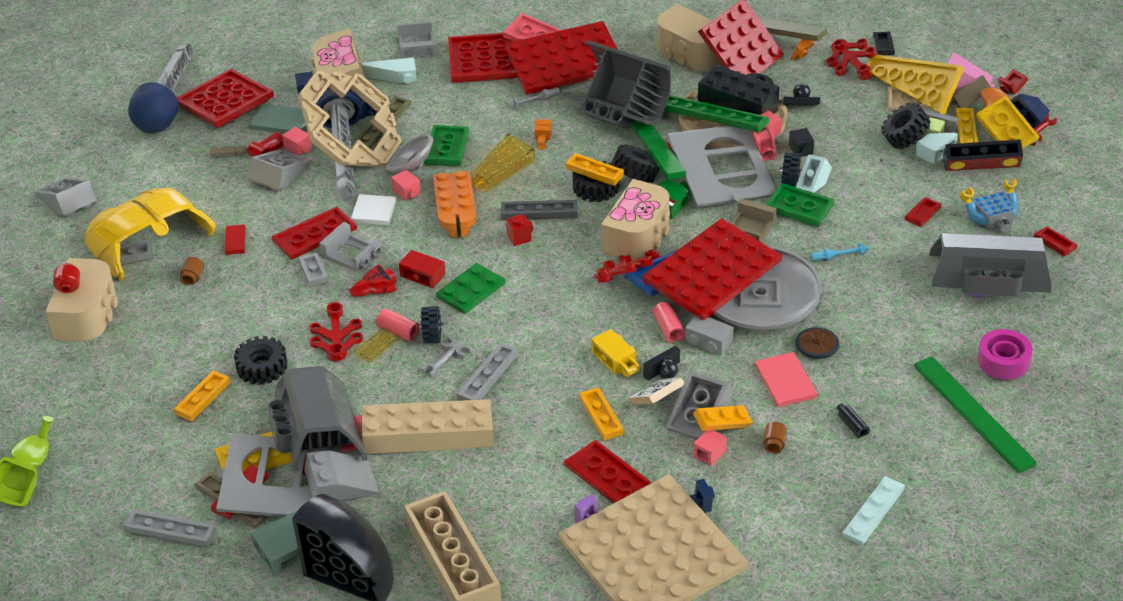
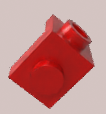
M1012 69L1005 78L1001 76L998 78L1000 89L1005 93L1011 92L1012 94H1016L1028 81L1026 75L1015 69Z

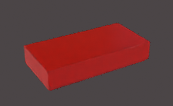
M925 197L905 216V220L922 227L941 209L942 204Z
M245 224L226 226V255L245 253Z
M1048 226L1034 234V238H1042L1044 245L1064 257L1077 249L1078 246Z

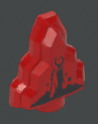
M378 264L370 269L363 276L362 280L355 283L349 289V293L352 297H360L370 293L380 294L385 292L388 294L397 290L395 286L397 282L396 276L391 268L385 270Z

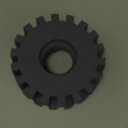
M912 102L911 105L906 103L905 106H899L898 110L894 109L892 111L893 114L887 116L888 119L884 120V125L881 126V132L894 148L903 149L904 146L907 148L911 143L915 144L917 139L923 138L922 135L927 133L926 129L930 128L931 120L918 103Z
M627 144L618 146L611 162L612 166L623 169L624 175L627 178L647 183L654 182L660 169L648 151H643L641 148H635V146Z
M573 172V191L578 198L582 196L584 201L589 199V202L594 200L601 202V199L607 201L609 197L613 198L615 193L619 192L620 182L612 186Z
M257 336L252 341L247 339L246 344L242 342L239 345L240 348L235 350L234 361L238 376L243 378L244 382L249 380L250 384L254 385L255 382H258L259 385H263V382L267 381L269 384L272 383L271 379L278 380L279 374L283 375L285 373L288 362L286 350L281 341H276L273 337L268 339V336H263V339H259V336ZM259 360H268V361L265 362V363H260V364H256V363H255V362H257V361H259Z

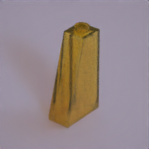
M510 133L506 134L473 171L474 185L478 189H483L486 192L490 191L535 162V149Z

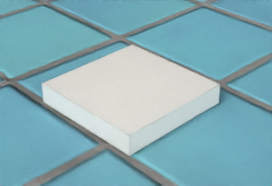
M359 194L351 220L354 223L389 225L396 204V197Z

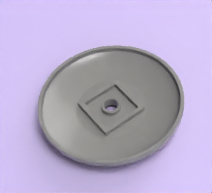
M768 246L782 255V261L714 312V314L730 324L748 329L770 330L793 325L810 315L818 305L821 297L820 277L815 268L803 257L782 248Z

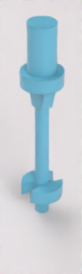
M859 243L857 248L841 251L824 249L823 252L811 253L812 261L823 259L828 261L836 255L859 252L860 255H864L865 250H869V246L863 247V243Z

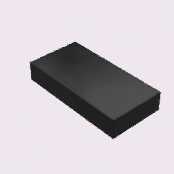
M873 32L877 55H895L891 32Z

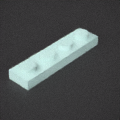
M885 476L845 528L842 537L863 546L903 492L905 485Z

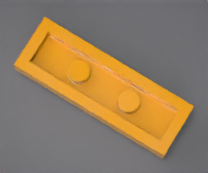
M574 153L565 163V169L612 186H615L624 176L623 169Z
M213 370L174 408L175 415L192 422L231 384L230 377Z
M599 387L579 393L580 401L604 441L624 435L622 425Z
M744 405L697 408L693 413L702 431L746 428L753 423Z

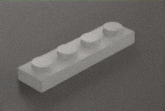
M500 342L458 391L457 400H481L516 359L518 349Z
M134 509L123 525L125 532L207 548L216 532V527L212 524Z

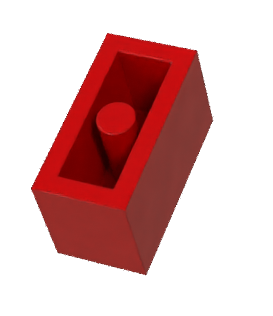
M410 250L399 262L400 277L430 288H434L446 275L445 261L414 250Z

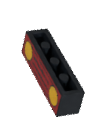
M1021 139L945 144L943 152L945 171L1020 167L1023 159Z

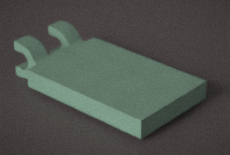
M262 104L249 123V128L254 130L285 134L292 128L297 127L308 133L302 109Z

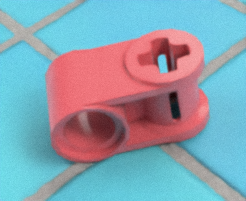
M768 126L767 129L759 133L753 131L752 137L763 162L765 160H774L777 153L771 127Z

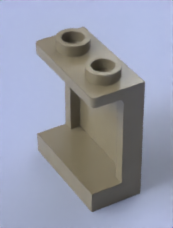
M741 198L738 202V212L732 219L731 224L763 243L776 222L777 208Z

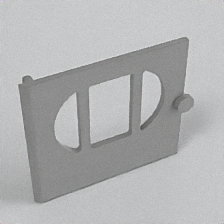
M723 126L666 134L667 143L670 142L675 157L686 171V177L684 178L697 207L731 202L738 203L741 198L745 200L760 199L773 196L776 188L755 145L750 130ZM718 139H728L742 145L705 150V147L710 142ZM746 152L754 170L715 175L707 157ZM757 177L752 185L745 188H732L719 182Z
M232 434L226 466L218 473V478L222 481L216 511L285 517L297 511L305 502L312 498L309 485L300 487L306 454L328 450L341 453L342 445L300 452L299 471L295 472L293 487L263 485L269 450H276L273 437ZM261 449L262 453L256 483L253 484L245 478L241 468L244 460L251 453Z

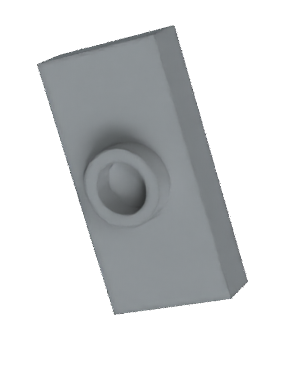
M923 109L928 117L945 121V132H957V117Z

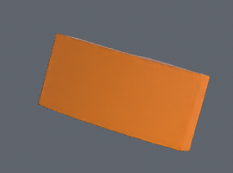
M801 39L790 59L794 61L798 58H804L808 54L807 50L815 44V41Z

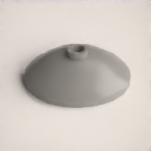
M422 134L405 143L392 155L386 165V169L390 173L398 174L404 170L411 171L420 168L433 146L432 136L430 134Z

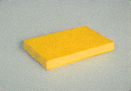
M1007 96L987 106L975 115L995 141L1021 139L1022 149L1039 140V135Z

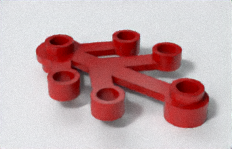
M865 38L850 43L845 39H837L832 43L831 49L833 54L826 62L829 67H835L834 70L837 76L846 74L848 62H850L857 69L860 80H868L872 77L871 67L867 64H862L857 59V57L873 58L876 56L875 48L868 47ZM848 49H865V51H849ZM843 54L840 65H838L837 60L839 56Z
M656 249L647 250L644 257L631 261L630 254L627 256L620 255L618 256L619 264L616 267L614 260L604 261L602 263L603 268L597 270L594 278L597 279L598 283L611 281L613 279L612 275L631 273L636 271L637 267L652 265V260L659 258L660 254Z
M331 302L327 305L326 309L328 317L331 318L332 332L322 327L318 322L310 324L309 328L312 334H319L332 341V344L330 345L322 341V338L319 336H314L310 339V345L313 348H320L327 352L329 360L341 361L346 358L347 350L350 347L363 341L362 333L354 332L347 341L341 344V340L352 331L362 328V321L358 318L352 319L340 331L339 317L343 315V307L339 302Z

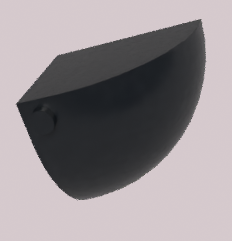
M328 494L316 495L305 502L292 517L303 576L367 601H386L392 589L394 572L386 545L375 528L357 510Z

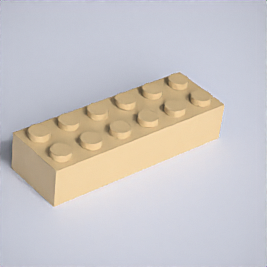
M491 399L362 405V433L366 454L438 451L493 446Z
M446 491L404 506L406 524L449 601H501L500 583Z

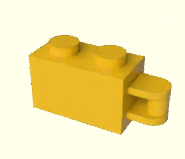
M612 329L591 339L592 353L615 375L622 373L628 378L640 371V366L636 361L637 353L635 349L629 346L622 336L615 333Z

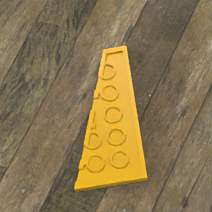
M876 55L873 58H869L867 63L871 67L873 76L941 114L946 113L964 70L961 65L884 55Z

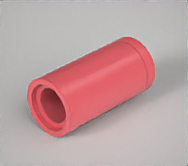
M668 302L657 304L653 309V315L667 341L672 343L674 340H683L686 331L671 304Z
M386 308L380 311L376 319L377 327L410 342L414 340L412 339L414 336L417 337L420 333L421 326L419 323Z

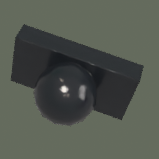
M800 83L793 89L794 97H783V104L819 105L820 97H809L811 94L809 86Z
M675 345L643 363V377L648 381L657 375L664 379L674 378L678 373L677 364L680 363V349Z

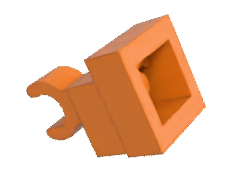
M535 119V140H538V149H545L546 140H551L552 120Z

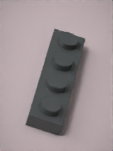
M577 200L501 202V220L524 214L527 219L578 218Z

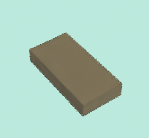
M981 75L955 92L952 97L960 108H967L982 98L980 93L984 88L991 86L984 75Z

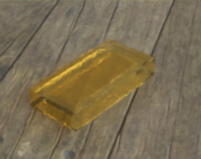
M381 328L355 350V354L372 363L398 341V337Z

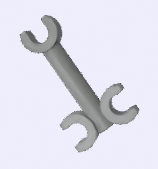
M448 336L450 344L441 342V348L446 352L435 362L424 364L421 368L422 373L432 370L430 371V377H435L437 370L456 354L458 358L464 359L462 351L471 353V347L466 344L461 345L459 342L456 343L454 337Z

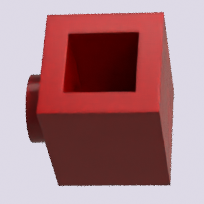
M524 214L506 219L507 236L513 246L532 241L531 232H533V225Z

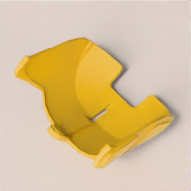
M153 188L142 191L139 196L114 208H107L94 216L87 227L84 241L95 258L106 262L110 267L111 274L118 278L119 281H123L124 271L120 263V242L150 226L156 236L164 237L169 230L164 218L180 211L187 213L196 223L208 232V236L214 234L216 224L201 210H197L179 191L172 188Z

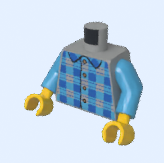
M1015 178L1012 179V185L1008 184L1007 179L1003 183V187L1008 191V194L1003 191L971 199L974 195V190L970 187L966 190V193L965 190L960 193V199L967 203L965 206L971 221L983 225L987 230L998 227L1003 233L1011 230V224H1013V218L1017 215L1018 208L1017 196L1013 190L1017 185Z

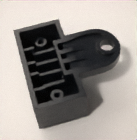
M715 65L698 82V101L761 115L768 110L775 114L779 109L780 86L774 85L773 80L764 74L751 73L745 75L738 71Z

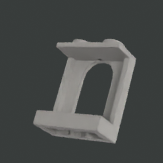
M431 21L397 24L402 59L436 57ZM413 37H422L425 40L423 42L408 43V40Z
M345 222L319 243L322 257L355 272L366 268L369 262L374 257H378L382 251L380 237H377L370 243L352 235L350 224ZM345 243L363 250L354 258V262L335 254V252Z

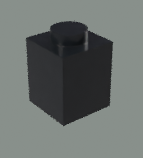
M807 128L789 131V145L793 153L801 154V156L814 154V139Z

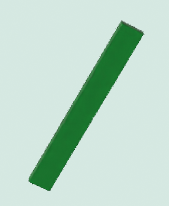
M673 95L669 96L664 111L758 133L770 123L769 118L766 116Z
M632 120L631 128L667 180L686 177L685 169L655 127Z
M933 356L915 363L914 368L1018 474L1036 466L1037 461Z

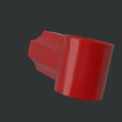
M275 132L261 142L253 141L249 144L247 153L249 156L254 157L277 150L284 146L283 138L280 133Z

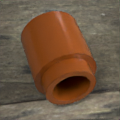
M188 257L185 260L180 272V280L183 284L194 285L195 282H198L204 269V263L199 258Z
M770 422L766 425L763 445L768 453L778 454L784 448L787 428L784 424Z

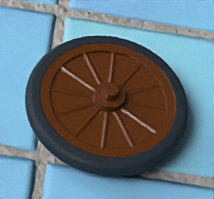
M811 327L798 334L796 347L807 357L823 359L837 352L839 339L835 333L828 329Z

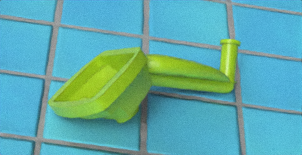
M43 416L39 433L19 441L11 450V458L3 457L0 460V502L17 507H26L29 504L37 483L36 467H39L44 462L48 454L49 442L47 435L53 422L52 417Z

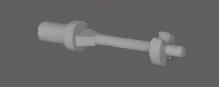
M558 87L550 90L544 89L536 96L520 101L518 98H514V102L510 103L509 106H515L518 109L520 108L519 104L538 98L547 100L551 96L560 94V90Z

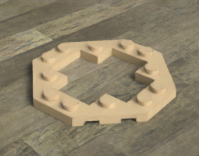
M316 71L298 94L310 141L339 165L385 166L402 142L400 135H397L395 129L397 124L394 115L390 113L389 98L361 74L345 75V73L339 72L324 74L323 71ZM328 87L341 98L351 89L377 111L370 122L383 132L384 135L373 151L360 140L350 150L322 127L330 115L316 105V103Z

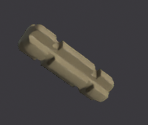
M239 145L236 148L235 146L220 147V149L218 147L210 148L211 158L246 155V147L244 145Z

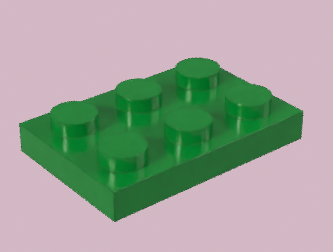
M433 125L430 134L433 138V146L424 164L461 166L469 136V127Z
M781 183L766 205L777 208L776 214L819 227L833 207L834 199Z
M475 263L436 292V297L466 314L502 287L506 281L505 278Z

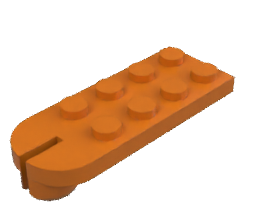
M470 171L433 175L439 225L447 229L450 237L456 238L458 237L456 220H459L461 237H466L470 232V227L477 221Z

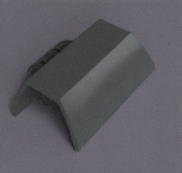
M586 40V44L594 54L597 62L595 65L598 68L596 71H592L595 75L593 78H589L592 82L590 86H586L588 91L583 93L584 96H576L567 92L564 93V96L583 102L582 110L589 116L620 128H628L632 120L649 125L660 121L671 93V67Z
M942 233L930 248L929 256H940L932 279V287L962 288V291L967 294L1019 296L1021 291L1051 293L1052 286L1042 238Z
M323 366L287 369L277 384L275 400L268 404L269 424L276 450L281 453H290L294 471H299L300 452L304 450L321 449L344 444L349 445L351 443L360 451L362 460L366 461L367 454L345 385L342 381Z

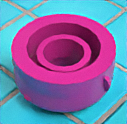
M1008 329L993 330L981 338L978 363L986 374L995 379H1017L1023 376L1030 367L1033 346L1028 338L1019 332Z

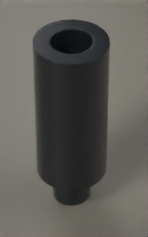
M843 403L837 405L838 416L857 438L869 434L870 428L851 406H845Z

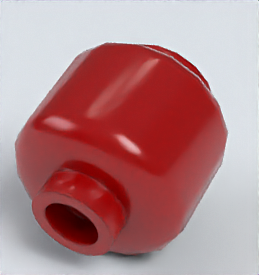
M64 263L55 268L53 286L56 290L62 293H71L79 288L80 270L76 266Z

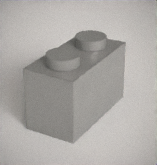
M695 316L686 327L685 341L692 346H700L711 353L722 355L733 341L734 327L709 317L703 321Z

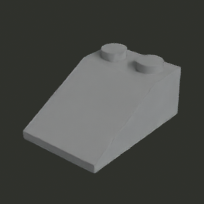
M282 149L251 157L248 179L253 180L255 184L270 186V189L279 191L286 188L311 162V159Z
M66 177L34 191L35 195L58 215H64V217L75 214V210L79 208H89L92 206L91 203L97 201L89 180Z
M690 371L665 428L698 439L705 431L701 430L693 413L697 408L728 406L734 393L729 383Z
M329 450L307 453L304 471L312 497L319 494H328L339 500H347L379 494L368 459L363 461L361 457Z

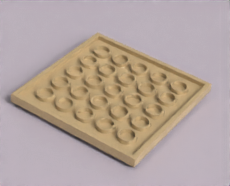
M670 474L558 533L559 540L610 601H691L749 569V562Z

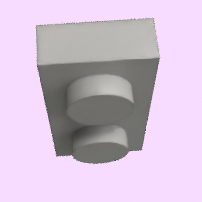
M151 241L120 246L121 264L153 259Z
M317 252L299 257V263L309 287L329 282L328 275Z

